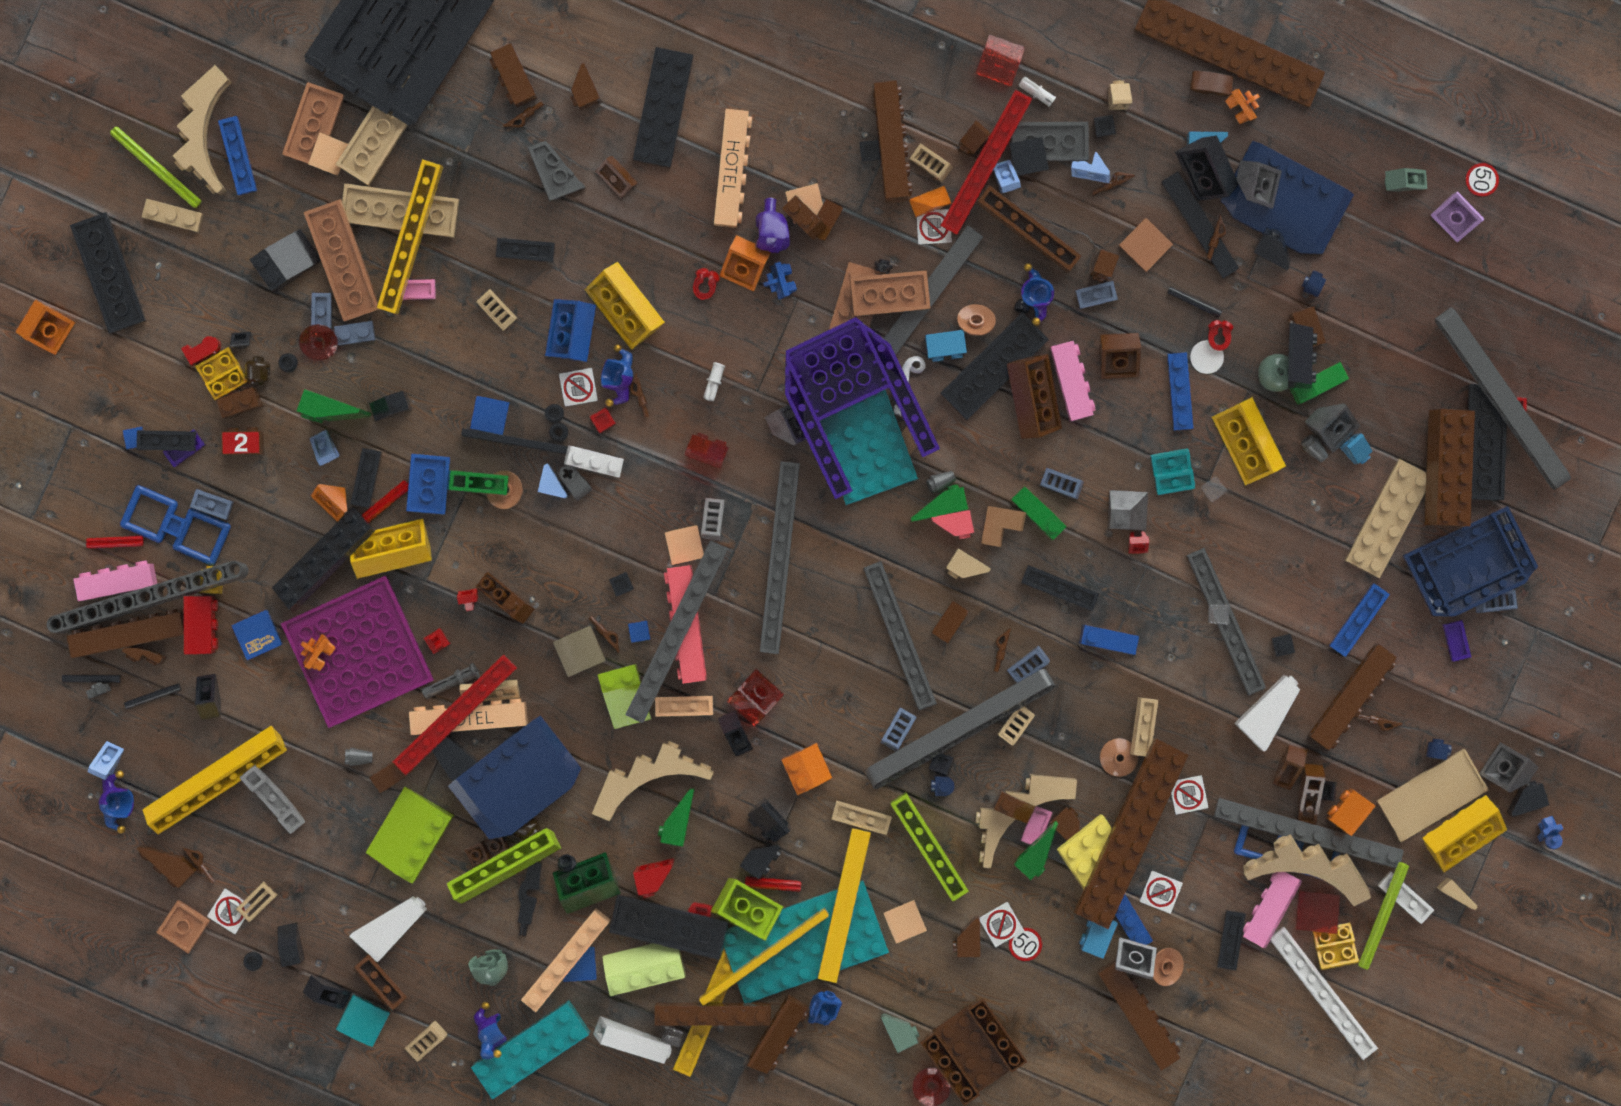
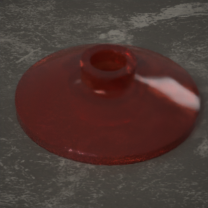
M315 324L308 326L302 331L299 338V346L307 357L313 360H325L336 352L338 339L334 331L329 327ZM316 338H321L323 341L319 342Z
M938 1068L923 1069L915 1076L913 1093L920 1103L926 1106H937L949 1097L951 1086ZM930 1082L935 1084L933 1089L928 1088Z

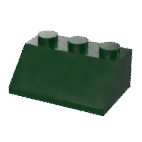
M606 852L578 862L571 872L563 873L560 870L553 872L559 900L567 914L621 894L617 878Z

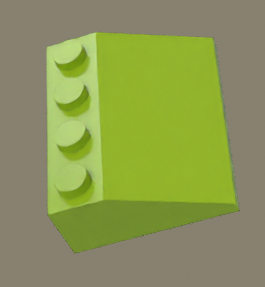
M405 786L366 853L396 875L413 884L455 815Z

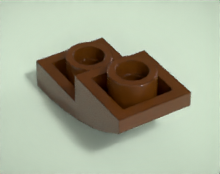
M1204 71L1192 72V91L1203 94L1215 93L1226 97L1232 95L1233 76Z
M128 647L122 650L126 654L125 657L133 662H136V660L142 661L146 656V660L149 663L156 665L157 663L163 664L167 658L161 653L145 648Z
M392 761L386 767L371 775L369 779L378 791L382 793L406 776Z
M505 837L491 840L487 838L465 849V852L472 867L508 850L509 845Z

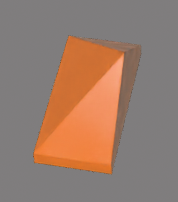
M945 186L909 199L916 218L951 204Z
M319 484L311 494V497L337 522L347 512L345 488Z

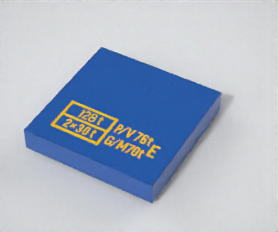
M268 610L231 625L247 660L283 645Z

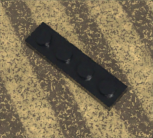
M1027 565L1021 583L1090 611H1093L1100 594L1030 565Z

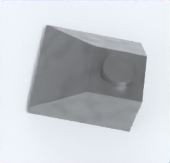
M1241 160L1236 180L1246 199L1273 209L1282 171L1260 162Z
M1345 404L1318 408L1305 421L1311 432L1332 453L1360 427Z
M790 405L778 409L765 417L772 434L792 445L806 440Z
M1109 490L1108 529L1146 530L1148 492Z
M1500 742L1479 774L1506 791L1512 792L1529 783L1539 767L1529 758Z
M1119 938L1115 969L1152 980L1157 948Z

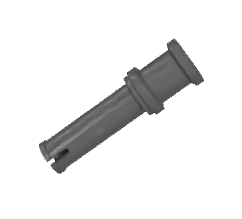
M471 663L469 667L463 670H456L454 675L422 688V693L427 700L457 685L460 686L475 678L478 680L480 678L478 669L474 663Z

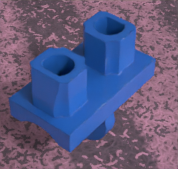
M778 262L769 267L771 273L766 274L768 281L764 282L763 285L764 287L770 286L771 293L776 292L778 300L784 299L797 291L794 281L786 283L785 276L792 274L790 264Z
M1553 816L1542 819L1541 823L1538 824L1541 831L1537 836L1539 841L1541 842L1545 839V844L1548 848L1558 849L1563 842L1562 837L1559 835L1563 830L1562 824L1556 825Z

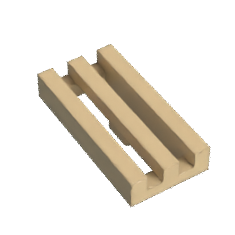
M263 882L236 910L250 922L277 894ZM264 888L265 891L243 911L242 908ZM269 893L271 896L249 917L247 914Z

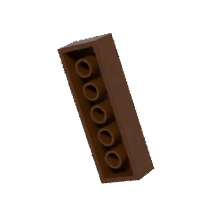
M897 80L876 82L873 85L885 203L908 201L909 196H912V183L907 180V177L910 176V164L905 161V158L908 157V145L903 142V139L906 138L905 124L901 123L904 116L903 105H899V100L902 97L901 85L897 86Z
M1429 410L1424 525L1471 526L1475 411Z

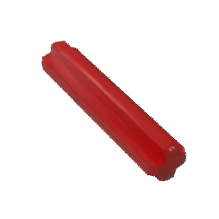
M402 481L362 514L367 522L372 521L406 493L409 486L408 482Z
M143 536L86 539V547L89 549L144 545Z
M756 877L745 878V885L750 888L801 891V881L770 878L758 879Z

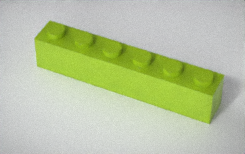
M905 792L890 802L891 806L952 902L969 892L908 794Z
M545 828L446 884L453 899L463 904L562 848L554 832Z

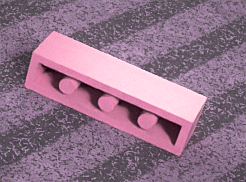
M1074 341L1050 347L1069 421L1094 415L1095 405L1088 396L1090 392L1088 381L1085 382L1083 377L1085 368L1083 363H1079L1078 359L1080 355L1078 344L1074 345Z
M147 561L136 562L134 567H128V564L116 566L117 570L114 571L106 568L98 570V574L91 575V572L81 573L79 578H74L78 601H86L157 584L154 564H147Z
M1287 872L1273 873L1270 879L1272 882L1269 889L1265 888L1261 895L1263 900L1260 906L1256 905L1252 912L1253 919L1251 922H1247L1243 928V937L1262 948H1266L1302 883L1300 879Z

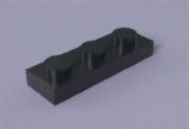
M497 238L496 258L554 263L555 243Z
M137 430V450L196 451V432Z
M362 448L350 504L367 508L371 507L382 452Z
M1226 910L1217 960L1218 968L1237 970L1246 913Z

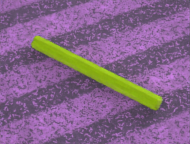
M114 127L111 130L110 134L192 207L197 208L202 201L119 127Z
M1398 863L1358 963L1363 969L1368 970L1409 869V866L1405 863Z

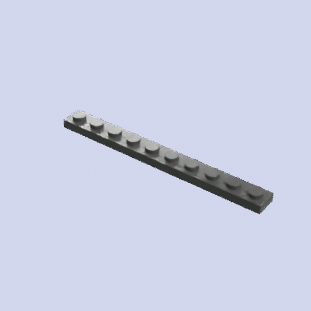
M784 461L780 463L760 652L779 654L800 463Z
M710 540L625 714L626 716L641 723L644 722L728 548Z
M1221 798L1217 799L1213 816L1217 819L1281 837L1291 834L1295 841L1313 846L1319 844L1321 848L1348 854L1352 857L1395 869L1398 863L1401 862L1404 851Z

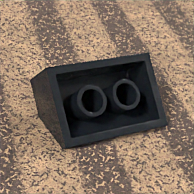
M1217 135L1200 138L1175 152L1197 201L1229 197L1239 185Z
M1290 323L1288 388H1312V383H1316V371H1312V364H1316L1317 352H1313V345H1317V333H1313V327Z

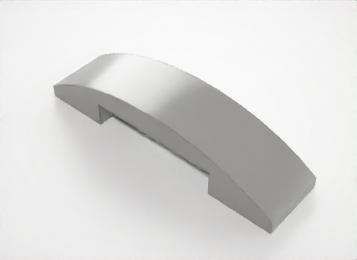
M252 766L240 776L244 784L257 794L290 834L305 823V820L290 800L257 766Z

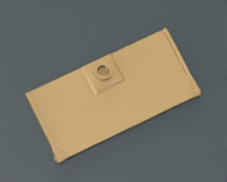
M1462 749L1447 758V760L1424 771L1376 801L1394 830L1398 841L1402 843L1489 791L1466 750Z

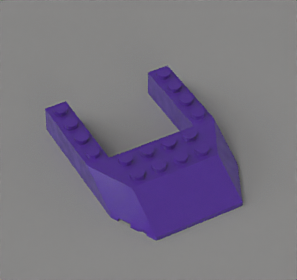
M856 317L786 350L785 395L835 499L853 490L821 426L820 420L889 388L921 457H925L940 449L890 343Z

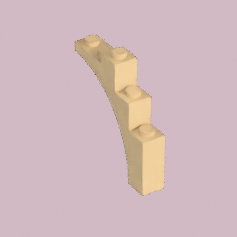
M214 65L181 95L185 100L183 102L184 106L191 113L177 127L181 130L179 132L180 136L185 141H189L173 157L176 159L174 163L180 170L183 171L185 169L191 172L195 168L193 173L200 180L205 179L208 183L206 187L213 194L218 193L222 195L227 190L218 180L211 165L207 147V132L213 108L221 94L232 82Z
M668 741V743L664 742L655 763L652 762V758L642 755L641 757H636L628 777L625 776L626 772L616 768L614 771L610 770L592 814L610 821L625 797L637 787L652 779L666 775L685 774L711 780L714 771L711 770V766L704 763L700 765L693 763L694 759L684 755L682 758L679 757L681 749L678 748L679 745Z
M1030 774L1029 778H1026L1025 790H1028V793L1005 792L1037 806L1044 802L1059 799H1075L1077 780L1075 778ZM980 807V812H976L975 823H979L978 827L986 829V831L982 832L981 835L984 851H980L979 862H982L984 868H991L993 855L1000 838L1008 826L1016 819L994 809Z
M1291 834L1278 838L1274 842V851H1267L1263 856L1249 860L1243 865L1244 875L1248 880L1275 872L1304 873L1323 879L1335 886L1348 898L1353 906L1371 898L1369 888L1348 854L1339 855L1332 861H1329L1319 844L1309 846L1301 852Z

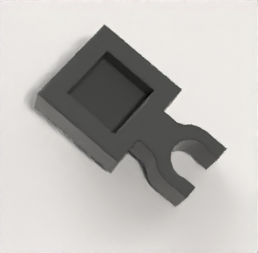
M102 682L90 686L91 689L87 690L86 694L91 699L111 691L109 683L102 685Z

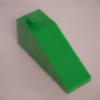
M1341 362L1317 373L1316 383H1312V388L1289 389L1298 405L1341 384L1349 378Z
M449 470L448 490L507 495V475Z
M958 484L947 486L948 490L943 491L911 517V522L968 510L964 487L959 488Z
M1025 486L1011 499L1022 512H1026V516L1050 540H1054L1067 527Z
M695 788L689 789L666 819L664 825L659 827L658 837H661V843L684 846Z
M1056 820L1017 857L1014 863L1030 880L1035 876L1039 877L1045 871L1044 866L1047 862L1058 826Z

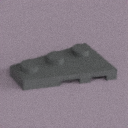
M547 141L528 147L529 154L549 202L585 189L583 183L576 178L571 169L564 164Z

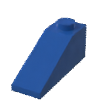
M1082 625L1079 643L1135 655L1139 636Z

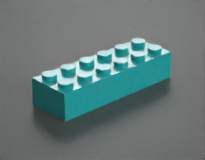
M568 1000L503 1043L500 1047L494 1049L493 1052L495 1050L502 1052L500 1058L494 1057L488 1060L481 1058L472 1065L471 1069L493 1100L587 1037L590 1030L570 1000Z

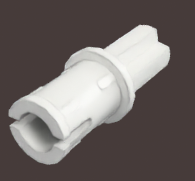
M1024 77L1019 84L1022 89L1033 95V98H1037L1048 107L1051 106L1056 98L1044 90L1042 85L1038 86L1027 77Z
M713 363L711 374L707 378L708 384L704 393V399L714 401L718 386L721 385L720 381L725 365Z

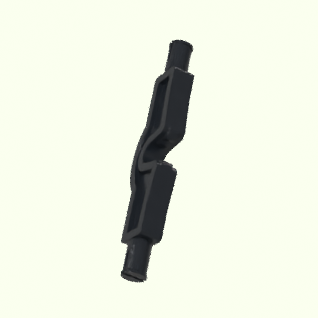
M540 861L527 868L526 879L519 889L521 906L518 923L521 924L518 935L523 933V936H527L528 925L532 923L537 898L527 895V890H538L540 888L542 868Z

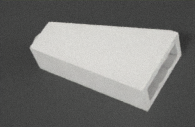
M1283 675L1235 722V725L1263 752L1269 747L1300 691L1297 687L1299 683L1292 676L1287 677Z
M412 896L355 930L350 937L378 962L427 910L426 904L419 897L415 898Z
M601 1016L598 1019L593 1034L600 1044L663 1064L670 1057L671 1045L667 1040Z

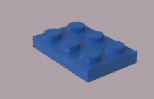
M411 454L406 511L445 514L450 457Z

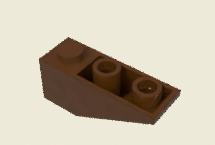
M488 571L476 585L494 603L522 624L525 623L535 610L523 598Z
M141 845L137 848L140 857L145 861L149 860L154 865L153 869L157 873H163L168 878L167 882L172 887H182L198 871L185 856L146 845Z

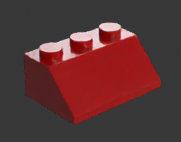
M184 596V655L213 654L218 649V638H215V630H218V619H215V611H218V600H215V596Z
M674 858L636 867L633 875L638 896L643 895L646 898L655 895L672 869L675 862Z

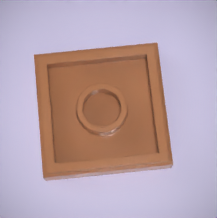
M1145 218L1119 247L1147 272L1173 244Z
M177 900L156 933L185 952L190 953L211 920L182 901Z

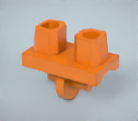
M1235 89L1232 91V95L1225 100L1230 109L1238 104L1243 109V111L1235 115L1239 124L1249 120L1253 121L1257 118L1249 104L1253 106L1254 110L1258 108L1259 105L1256 100L1260 97L1259 94L1252 96L1251 92L1247 91L1244 93L1248 99L1246 100L1240 89Z
M321 634L317 641L311 638L308 643L302 641L300 644L304 647L301 654L306 657L303 664L309 670L313 668L321 671L325 661L318 656L321 652L330 656L335 650V646L323 634Z

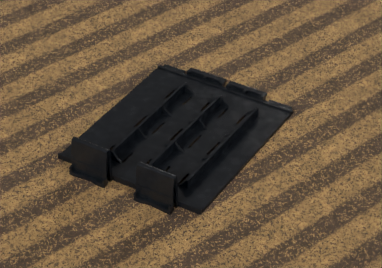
M340 0L305 54V62L322 73L325 70V77L354 94L359 91L357 94L359 98L385 114L392 111V116L408 126L415 125L495 0H459L455 7L454 5L457 0H438L437 3V0H377V2L376 0Z

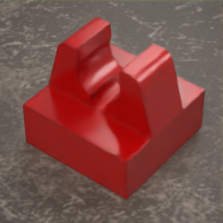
M1141 531V537H1135L1134 532H1131L1128 544L1129 554L1148 553L1149 536L1144 531Z
M477 588L458 591V605L464 604L466 612L474 610V602L478 601L479 596Z
M441 628L424 638L433 654L451 644Z

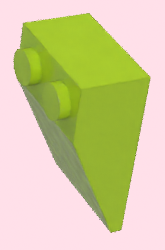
M637 664L598 674L614 729L639 723V721L625 715L641 684ZM648 712L644 721L651 719L650 712Z
M728 878L711 912L766 941L783 906L740 881Z

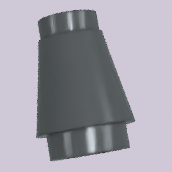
M1310 434L1301 442L1302 449L1320 463L1329 456L1317 436Z
M949 471L929 476L926 484L932 494L935 492L939 493L955 482L956 478L954 473Z
M351 747L350 749H345V764L356 766L372 763V752Z

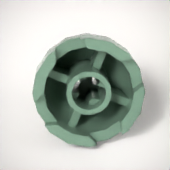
M1272 354L1261 361L1258 367V377L1260 384L1265 389L1271 392H1281L1288 389L1289 357L1283 354Z
M497 949L485 951L486 955L479 958L474 956L469 961L470 972L477 982L493 986L498 984L506 975L508 970L506 955L502 953V950Z

